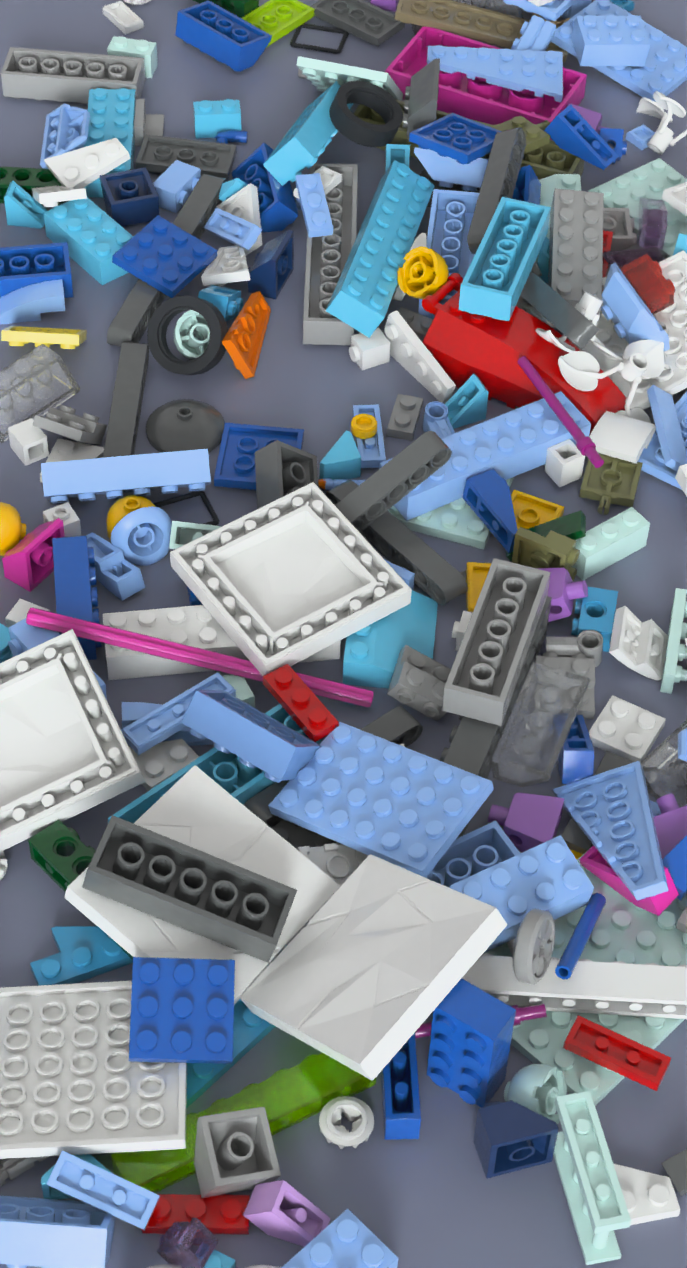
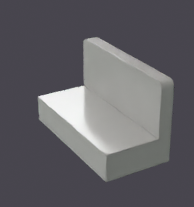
M136 99L134 140L135 146H141L145 134L163 136L164 115L146 114L145 99Z

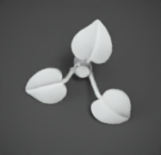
M655 91L653 93L655 102L642 97L636 112L661 119L657 131L647 145L654 152L662 155L669 145L673 147L677 141L687 135L686 130L673 139L674 133L667 127L668 123L673 121V114L683 118L686 115V111L675 100Z
M585 291L579 303L576 304L575 309L589 321L591 319L592 323L596 326L600 318L597 312L603 301ZM533 306L530 307L528 312L531 315L557 329ZM536 328L535 332L546 341L553 343L566 352L574 353L575 348L564 342L567 339L564 334L562 337L557 338L550 330L545 331L541 328ZM595 335L590 340L593 345L605 354L615 359L624 360L622 353L605 346Z
M640 340L629 344L623 352L625 363L620 362L617 366L604 373H598L600 370L598 361L593 355L584 351H574V353H568L558 358V365L562 376L572 387L580 391H593L598 385L597 379H603L621 370L622 377L627 381H633V385L625 404V411L620 410L616 414L651 423L649 416L643 409H630V404L641 381L640 377L655 379L663 372L664 342Z

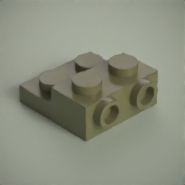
M520 527L515 533L512 563L532 568L564 567L568 570L574 581L577 569L572 566L576 564L580 550L575 548L576 540L552 530L544 537Z

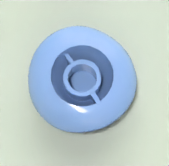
M152 506L134 510L124 516L113 528L111 544L123 551L126 561L139 566L152 565L163 559L170 550L172 521L169 515L159 507Z

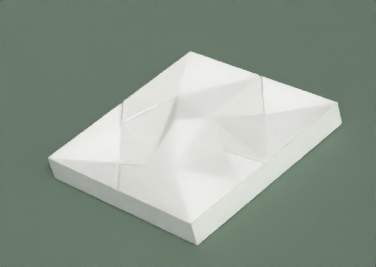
M314 482L170 552L171 567L262 676L286 664H289L291 667L411 603L412 589Z
M73 629L0 663L1 852L36 835L58 819L63 822L145 782Z
M194 765L134 824L297 890L279 941L269 962L267 963L82 888L88 867L67 887L64 898L133 957L235 960V1005L240 1000V996L299 931L307 926L309 920L339 889L340 885Z
M370 854L309 920L307 926L299 931L240 996V999L256 1016L373 1081L508 924L496 907Z

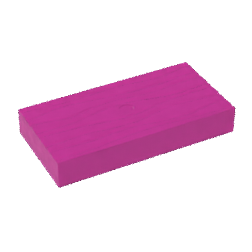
M423 26L388 66L385 72L391 76L402 91V99L405 100L406 86H410L411 77L427 65L428 46L502 48L433 27ZM563 67L562 102L554 101L555 97L545 94L542 98L534 96L535 92L524 89L519 92L486 83L487 79L476 77L475 80L466 78L467 74L456 72L451 74L439 71L437 110L449 114L454 113L491 125L501 124L520 115L533 124H539L545 120L551 123L567 107L568 103L577 106L580 104L585 94L587 74Z

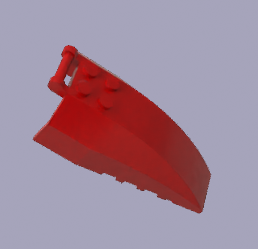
M452 273L443 286L433 295H428L422 300L423 308L435 315L422 343L455 383L456 388L459 389L475 374L488 390V400L490 401L492 398L506 402L507 407L515 409L516 406L522 407L543 398L518 364V360L526 356L554 394L561 391L591 423L590 434L606 411L612 413L620 410L625 411L626 396L608 376L603 379H597L598 385L593 391L575 389L564 379L559 369L558 358L569 352L546 341L535 330L536 328H541L545 331L550 330L557 338L563 335L535 316L515 306L509 321L497 320L492 317L459 310L460 288L463 281L460 274ZM452 290L457 291V293L454 294L446 303H444L443 305L439 303ZM566 339V340L564 341L565 343H567V344L571 345L572 347H574V348H575V351H581L578 347H576V346H575L573 343H571L568 339Z

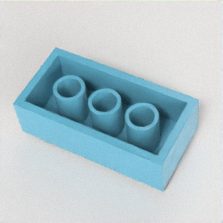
M88 197L87 199L70 200L44 212L46 236L53 243L68 242L69 257L101 285L129 273L112 263V256L134 236Z

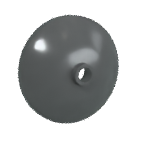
M178 399L165 403L152 412L146 423V435L149 443L161 453L208 449L209 453L221 443L225 422L220 412L205 402L194 399Z

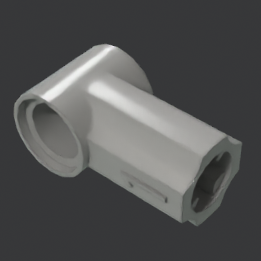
M585 630L578 637H546V652H554L558 657H571L574 654L581 653L586 655L587 658H594L595 667H597L602 661L603 637L595 630Z

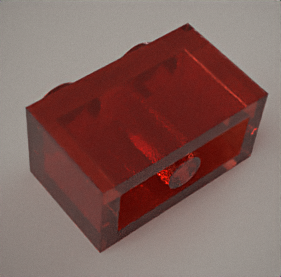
M648 254L621 267L622 273L653 315L674 304V293L676 290L672 281L665 279L659 263L656 260L652 261Z

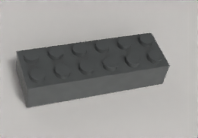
M114 815L111 816L82 885L84 889L267 963L277 946L297 892L294 888Z

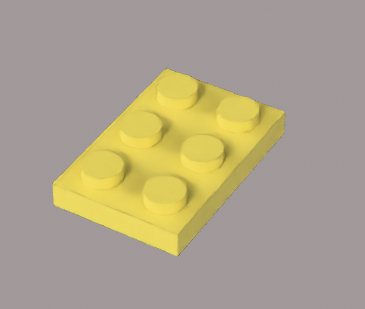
M9 326L2 330L1 341H9V346H24V344L32 342L34 347L49 348L50 345L60 344L62 349H76V346H80L81 343L86 341L87 330Z

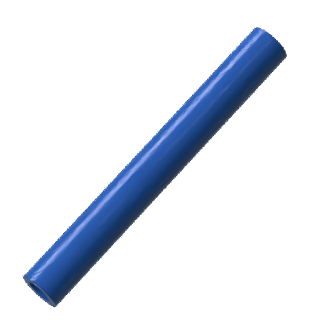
M600 893L591 895L555 969L556 975L561 979H569L604 908L606 899Z

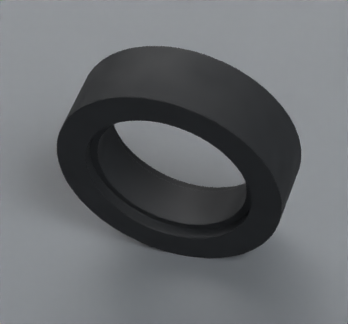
M351 81L343 84L338 89L329 111L333 125L342 135L357 144L367 147H382L389 144L394 139L403 120L402 109L390 93L377 85L363 81ZM356 103L373 109L383 118L385 124L376 125L361 120L350 111L347 104Z
M177 296L162 303L153 313L147 332L149 349L155 360L170 372L184 375L202 374L215 367L225 354L226 348L222 344V340L228 332V327L222 313L212 303L197 297ZM187 310H194L201 314L210 330L208 347L200 357L192 361H182L176 358L168 348L166 341V332L170 321L177 314Z

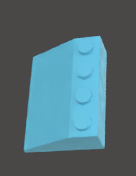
M412 590L410 604L346 637L343 660V684L389 689L400 650L405 645L433 659L438 603Z

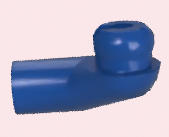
M237 130L219 132L215 137L216 143H247L248 132Z

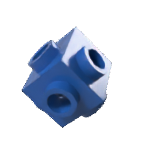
M600 128L598 134L608 145L613 147V151L619 156L611 163L616 164V161H620L622 155H626L627 141H623L624 129Z

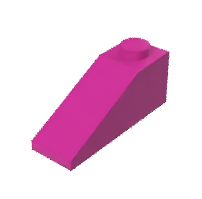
M594 845L579 859L582 866L635 906L659 916L679 895L668 868L665 866L664 871L669 891L637 901Z

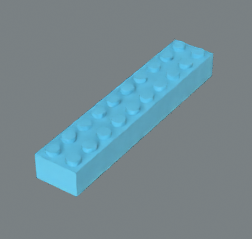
M394 160L381 178L326 309L328 313L369 338L385 318L398 284L399 267L403 268L406 261L403 258L412 247L435 186L427 178L419 176L410 170L407 165Z

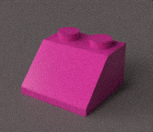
M57 518L39 525L31 533H28L13 549L8 550L2 558L5 578L29 592L54 571L52 538L65 537L63 520Z

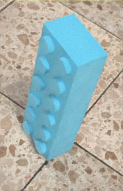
M337 81L304 109L263 163V166L282 186L289 180L293 183L296 175H301V171L305 168L309 169L318 161V157L325 151V147L332 141L331 138L338 132L329 114L331 104L338 89L341 87ZM354 103L347 104L348 108L350 109Z
M89 89L88 112L90 113L88 139L84 147L117 138L129 152L131 158L106 174L133 170L135 89ZM100 178L84 187L88 198H104Z
M506 197L501 198L461 283L459 310L492 317L497 320H510L548 233L551 207Z

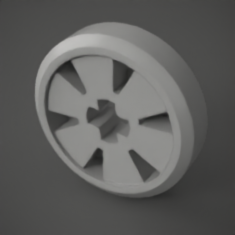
M534 908L525 915L519 926L513 950V970L518 981L536 984L542 979L548 969L555 942V922L549 911Z

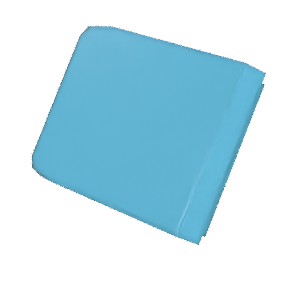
M239 178L222 183L219 199L222 202L248 184Z

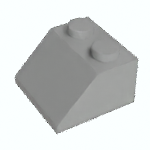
M265 1106L198 1118L194 1166L202 1198L254 1189L256 1184L273 1182L281 1176Z

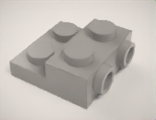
M603 208V230L613 232L610 254H617L630 246L636 245L637 235L633 233L634 218H630L629 208Z
M60 405L59 409L50 407L45 417L35 415L33 426L79 442L101 445L107 425L98 422L99 417L84 413L83 417L76 415V409L65 405Z
M405 645L400 650L387 695L438 722L447 713L442 711L444 687L451 669Z
M546 652L542 656H536L534 668L535 716L583 715L584 718L594 719L595 659L587 658L586 655L581 653L574 654L571 657H558L554 652Z

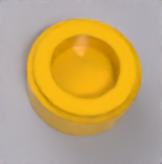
M369 414L354 416L351 420V433L360 439L373 437L377 433L376 418Z

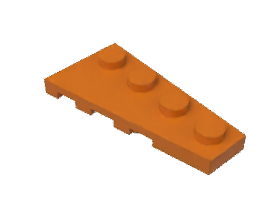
M260 291L249 296L222 340V344L233 359L236 369L240 370L245 379L255 375L271 313V308Z

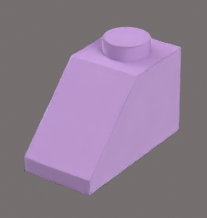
M285 1180L256 1184L243 1214L244 1217L267 1235L303 1247L329 1225L331 1219Z

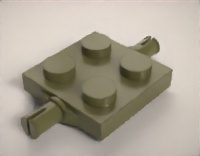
M520 115L491 127L499 131L518 127L522 128L526 137L524 154L550 143V135L544 131L550 124L548 120L539 124H533Z
M600 455L604 460V464L599 468H595L588 459L579 497L600 501L597 511L601 515L603 507H605L604 515L609 513L611 503L633 507L643 463L637 462L635 464L608 455Z

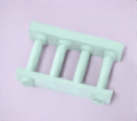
M675 589L660 692L672 694L674 682H687V670L677 665L678 661L687 659V648L685 644H680V639L685 640L687 637V623L683 622V618L687 619L686 589Z
M585 1091L558 1096L555 1100V1106L563 1131L558 1132L553 1155L586 1265L621 1259V1252L614 1230L630 1227L631 1218L591 1092Z

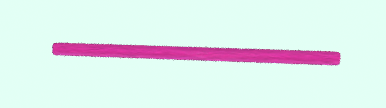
M33 607L27 613L26 623L31 626L60 633L73 629L76 637L263 682V676L249 660ZM296 672L317 696L369 708L372 704L374 696L372 690Z

